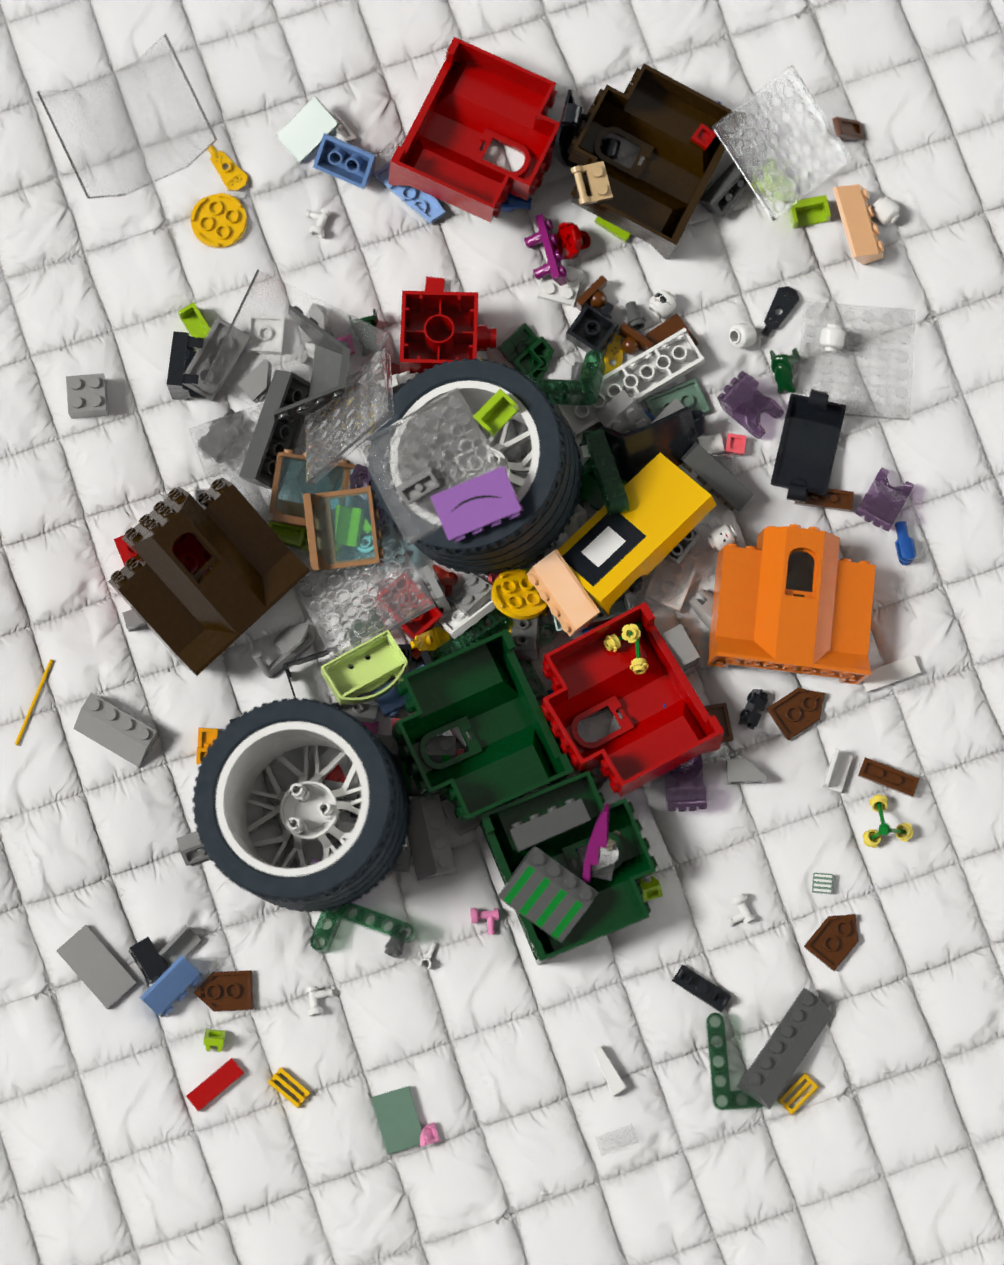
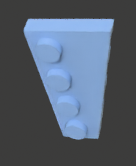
M390 162L373 173L377 180L429 224L445 215L444 209L435 197L411 186L388 184Z

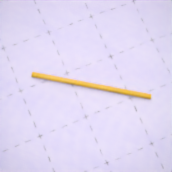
M51 659L48 662L46 670L43 674L41 682L38 686L36 694L33 698L31 706L28 710L26 718L16 739L15 745L17 746L19 745L21 737L24 733L26 725L29 721L31 713L34 709L36 701L39 697L41 689L44 685L46 677L53 663V660Z

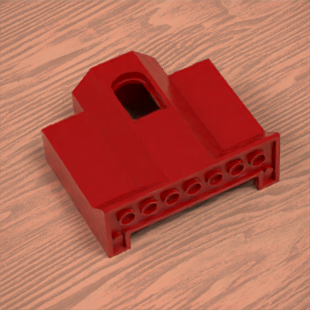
M454 37L446 51L445 62L402 146L397 147L390 161L388 184L411 186L491 223L494 217H498L501 211V204L506 201L509 193L527 201L530 196L534 195L537 187L541 186L544 179L543 175L549 170L560 122L547 117L549 108L552 109L556 100V83ZM492 140L524 155V164L518 171H508L483 159ZM485 142L486 144H485L483 150L481 151L480 149H481L483 143Z
M646 601L545 654L542 663V672L545 678H550L553 683L551 687L554 693L543 698L541 709L556 743L561 749V753H566L574 771L578 774L590 771L601 765L600 770L604 777L608 776L611 781L609 785L612 791L618 793L620 797L700 754L719 750L724 735V730L715 715L710 717L654 624L655 616ZM636 622L642 623L640 654L641 658L647 660L648 670L643 674H635L634 671L630 670L631 661L636 659L635 642L629 643L623 639L620 641L621 647L617 649V652L608 651L604 645L606 635L615 634L619 637L622 635V628L625 625L635 624ZM609 707L621 728L596 742L589 743L584 741L577 731L578 723L594 713Z

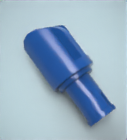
M509 193L506 201L501 204V211L512 212L514 208L531 210L532 198L526 201Z
M900 521L894 524L898 538L895 541V547L899 562L907 566L915 559L916 550L914 539L909 537L907 522Z

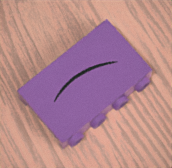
M506 466L499 467L430 496L448 541L454 539V542L466 538L464 534L472 531L474 535L483 531V526L487 524L493 527L502 523L501 519L506 516L510 520L520 515L519 511L523 510V507L520 505L513 489Z

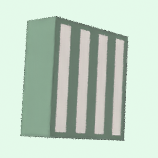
M813 873L812 893L832 894L833 874Z

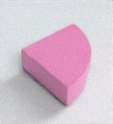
M435 1122L423 1128L420 1135L421 1147L440 1141Z

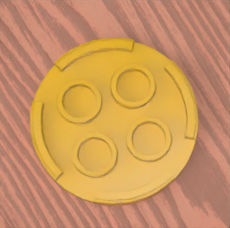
M218 193L203 197L198 201L191 213V226L196 238L204 245L212 248H226L238 242L243 236L247 227V216L239 200L229 194Z
M512 569L501 573L494 581L491 589V598L497 609L506 616L519 620L535 618L542 614L547 607V603L541 599L538 590L530 583L526 570Z

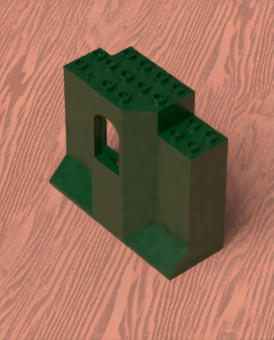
M508 629L406 673L397 681L398 685H396L399 695L404 696L406 700L404 705L409 714L412 713L396 721L392 727L393 730H391L398 744V755L401 761H405L408 767L406 768L407 775L410 779L413 778L419 793L423 794L425 798L447 789L446 796L450 803L453 802L456 808L454 810L455 816L462 823H466L479 817L480 814L510 803L542 787L565 779L574 771L566 753H561L513 651L516 646ZM458 726L469 751L443 763L437 764L433 762L426 752L427 741ZM465 731L468 732L469 737H470V739H471V742L469 741L468 736H467V734H466Z
M586 771L479 815L480 827L504 885L511 878L528 851L533 848L530 847L518 853L509 833V830L512 829L511 825L519 821L526 823L530 821L529 817L540 813L542 816L548 813L547 809L558 805L559 808L565 806V801L574 797L577 800L582 799L591 819L590 822L535 846L582 880L583 868L575 849L588 845L595 823L604 807V803H606L602 792L598 793L597 791L598 782L594 774ZM626 798L610 804L609 839H612L617 845L619 857L615 863L592 872L590 883L586 884L596 890L598 894L563 942L559 943L515 911L537 965L650 917L651 909L647 901L644 902L641 897L644 894L640 883L636 884L635 881L656 872L655 868L658 865L654 856L650 857L648 849H650L646 837L642 838L640 833L642 826L638 819L635 820L633 816L635 812L631 801L627 802ZM618 831L620 832L619 837H617L614 833L611 832ZM571 859L575 860L578 867L577 870H574Z

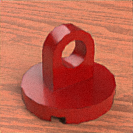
M563 222L557 228L559 229L558 233H555L558 240L557 249L561 252L564 260L576 258L581 250L587 249L591 244L589 234L585 231H580L573 222Z

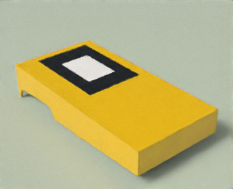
M660 452L558 549V552L595 605L601 607L609 615L610 608L614 602L640 576H647L716 506V503L711 494Z

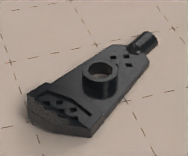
M789 286L778 288L764 320L766 326L762 331L763 335L768 337L773 329H777L800 299L795 289ZM776 309H781V310H782V314H781V315H777V314L775 313V310H776Z

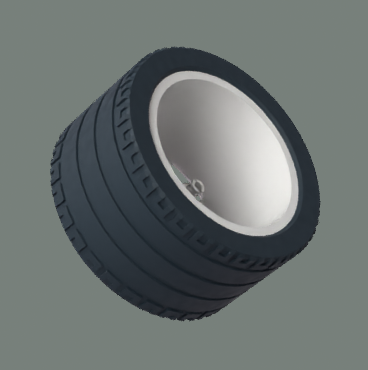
M463 358L460 361L455 359L449 363L445 361L441 365L436 364L433 368L425 369L421 374H416V377L412 380L406 381L407 383L404 386L402 385L396 394L392 395L393 398L387 401V406L380 412L381 416L376 420L377 425L373 428V437L370 438L371 446L368 448V453L370 454V457H368V473L371 475L369 480L372 484V491L376 494L375 499L378 501L381 510L385 512V516L423 554L431 560H435L436 563L448 569L453 568L457 572L460 571L466 574L471 572L474 575L498 574L502 571H509L512 568L517 569L518 566L526 565L528 561L535 560L539 554H544V551L547 548L550 549L552 547L551 544L559 539L558 536L565 532L567 524H570V518L574 516L575 507L579 503L577 500L581 495V478H583V473L581 472L582 462L579 460L581 456L578 445L574 441L575 438L544 392L530 378L521 372L518 373L515 368H510L503 363L500 365L497 361L491 362L487 359L479 360L478 358H473V360ZM501 388L520 408L511 419L523 423L529 430L506 442L511 423L510 419L504 425L500 443L494 445L497 434L494 437L490 435L488 440L473 416ZM469 419L483 443L480 447H475L465 452L460 422ZM453 426H455L458 453L436 443ZM531 438V452L519 463L508 462L504 456L505 453ZM436 446L456 457V462L452 464L431 451L432 447ZM429 453L449 466L434 472L436 478L440 479L454 474L455 486L499 467L506 466L512 486L521 487L516 496L523 510L519 511V516L510 520L508 516L502 518V523L491 527L490 524L483 526L484 530L474 535L472 531L464 534L466 538L454 542V539L448 541L438 514L435 516L431 515L423 499L430 498V496L440 492H430L407 506L396 487L423 471ZM515 473H528V475H527V477H526L525 479H523V478H521V477H519V476H516V475H514V474H515Z
M285 698L282 701L274 700L268 704L263 703L262 706L253 707L252 710L244 712L243 716L236 717L234 722L226 725L227 728L224 731H220V735L212 741L211 748L208 747L206 756L201 760L203 763L198 768L199 773L195 778L196 786L193 788L195 792L192 798L194 807H192L195 816L194 823L197 824L196 831L199 834L200 842L204 845V851L207 852L209 859L215 862V867L225 877L229 878L231 882L251 894L281 908L285 907L288 910L300 912L304 910L307 912H322L324 909L333 910L337 907L340 908L344 906L343 904H351L356 899L359 900L363 894H368L370 890L379 885L378 882L380 880L383 881L388 872H391V867L397 863V859L403 851L401 849L403 845L405 846L406 836L409 833L408 826H410L411 814L409 805H411L409 800L410 793L409 789L406 788V785H408L403 771L399 768V763L388 747L360 721L346 711L340 710L338 707L326 702L320 703L318 700H308L307 698L302 700L298 698ZM310 746H314L315 774L309 781ZM319 746L340 750L341 752L320 772ZM299 747H305L304 772L302 773L282 754ZM348 755L353 764L343 786L336 790H330L323 785V780ZM276 758L299 777L298 783L291 785L286 793H283L269 766V763ZM264 768L277 795L251 790ZM357 772L361 787L349 790ZM361 792V798L354 801H337L340 798ZM250 794L281 800V804L271 806L248 798ZM247 802L273 810L247 827ZM361 803L360 810L353 807ZM351 811L359 815L352 833L342 832L335 827L339 812ZM280 815L282 824L285 827L281 836L251 842L250 833ZM326 834H332L341 842L342 846L336 850ZM294 836V848L282 866L277 868L276 865ZM319 839L324 848L323 861L307 866L304 854L306 840ZM283 843L270 866L260 857L255 849L257 847ZM298 853L301 868L286 869Z

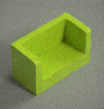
M826 195L789 202L788 210L793 229L830 221L831 213Z
M193 302L179 310V317L189 334L195 338L205 339L210 327L195 303Z
M500 388L478 410L473 418L494 437L520 408Z

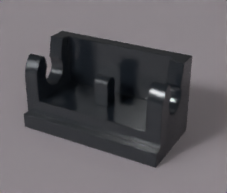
M149 937L129 948L130 955L149 984L158 979L168 969Z

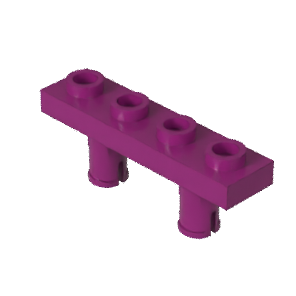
M543 214L535 216L539 228L538 232L524 238V241L529 249L543 243L548 261L543 266L533 269V273L537 280L552 274L553 280L560 286L567 284L565 277L567 276V271L561 263L563 257L557 249L558 240L552 231L554 226L550 218L547 219Z

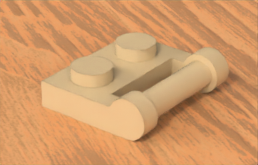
M604 161L571 168V173L575 177L580 199H578L580 206L613 198ZM581 173H586L592 195L590 197L587 196Z

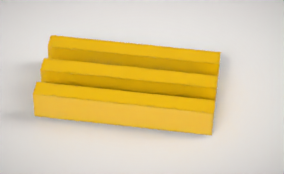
M281 1067L268 1081L273 1088L297 1108L310 1094L307 1089ZM282 1073L305 1094L301 1096L282 1080L279 1075ZM274 1081H279L300 1100L296 1102L278 1087Z
M804 1073L777 1102L792 1115L819 1086ZM804 1079H806L807 1082L787 1103H785L784 1099ZM811 1084L813 1088L791 1109L789 1106Z

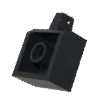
M607 302L602 310L600 308L596 310L589 304H586L566 332V339L598 359L618 330L619 324L613 321L612 316H610L614 305Z

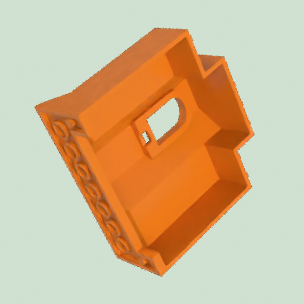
M797 524L782 527L767 526L758 534L756 547L746 546V548H741L737 544L732 543L727 544V546L724 545L717 553L707 666L726 668L728 665L838 678L840 683L858 685L871 675L868 650L876 565H871L869 561L851 562L852 560L847 558L838 560L840 537L826 531H820L818 527H808V529H805ZM805 552L813 557L812 592L786 589L788 560L792 553Z

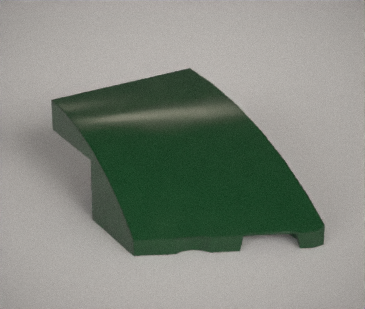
M523 323L497 349L518 372L530 378L540 388L554 349L543 336L537 337L529 326Z

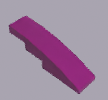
M607 803L595 823L588 843L582 881L585 883H590L592 865L599 864L601 847L607 848L610 804Z

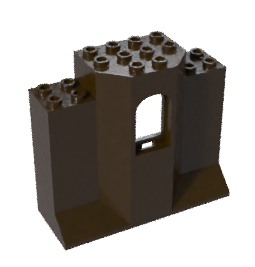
M644 63L641 69L637 67L624 93L609 85H606L604 90L600 88L567 151L570 153L568 160L579 166L604 161L613 198L580 206L578 200L580 196L575 184L570 194L573 196L571 202L651 244L665 259H668L677 246L691 215L744 116ZM701 123L717 133L706 150L690 140ZM615 134L641 148L631 169L605 156L601 152L600 143L605 135ZM641 156L645 157L641 166L637 165ZM581 173L587 196L590 197L592 195L586 173Z
M223 477L216 479L211 484L210 489L199 494L196 498L197 500L189 492L178 487L172 489L164 501H159L155 504L153 511L142 516L134 528L131 527L125 532L122 540L136 556L128 559L125 566L120 571H115L108 581L179 662L196 676L311 571L285 545L235 485ZM184 533L193 534L212 556L193 575L172 551L174 542ZM211 566L212 569L203 576L202 572Z

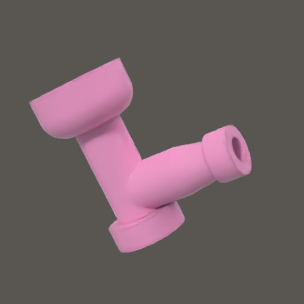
M470 908L471 923H478L479 919H487L488 934H496L494 929L495 920H499L498 908H494L493 911H479L477 908Z

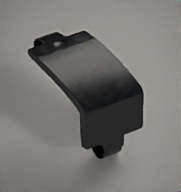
M568 89L554 144V153L561 165L568 168L579 166L568 160L570 153L567 151L587 115L581 113L582 107L575 104L573 91ZM609 137L602 139L600 150L605 156L617 159L621 141Z
M811 389L809 397L790 394L770 483L773 486L789 489L787 494L788 500L805 503L807 493L823 497L827 495L846 411V405L829 402L827 392Z
M684 407L653 423L624 434L602 426L599 428V432L595 434L594 439L598 453L607 459L610 473L629 482L660 452L676 466L683 464L684 462L681 458L695 442L699 444L698 437L707 431V425L703 411H691V408Z

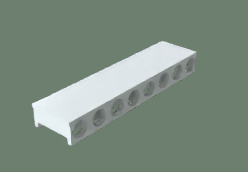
M683 328L558 402L557 410L570 428L574 438L578 439L602 425L595 413L623 389L636 403H639L705 364V359L690 338L686 328Z

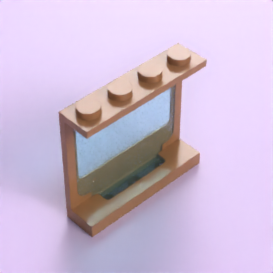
M288 449L277 453L267 521L306 528L303 494L347 490L350 471L355 469V465L350 464L349 460L339 459L338 462L331 461L332 457L328 456L314 458V454L311 453L297 455L294 450ZM347 497L332 498L330 500L332 523L334 522L336 505L345 506Z
M371 485L363 488L303 494L311 571L383 563L382 559L385 558V551L380 543V539H383L382 528H379L378 525L381 515L379 508H376V494L372 491Z

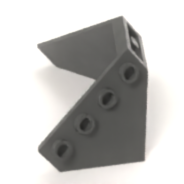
M290 304L288 314L315 344L309 397L275 410L274 420L309 416L333 399L341 397L346 389L350 358L349 345L342 340L338 341L335 339L331 331L328 329L323 330L318 326L319 323L312 317L307 318L299 307H293Z

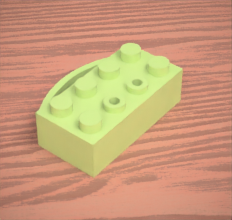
M386 630L322 665L321 675L340 706L342 704H361L376 700L393 689L400 677L404 675L408 667V661L390 631ZM395 676L394 681L383 690L369 696L357 698L360 694L377 689L389 678Z

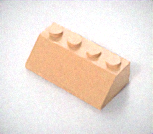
M859 184L834 187V195L852 257L862 265L884 258L883 251L885 249L877 235L880 231L878 225L873 221L875 214L872 206L868 204L870 197L867 189H864Z
M557 549L535 564L526 574L530 583L538 590L541 599L547 603L552 615L558 619L562 629L567 632L569 637L587 628L600 613Z

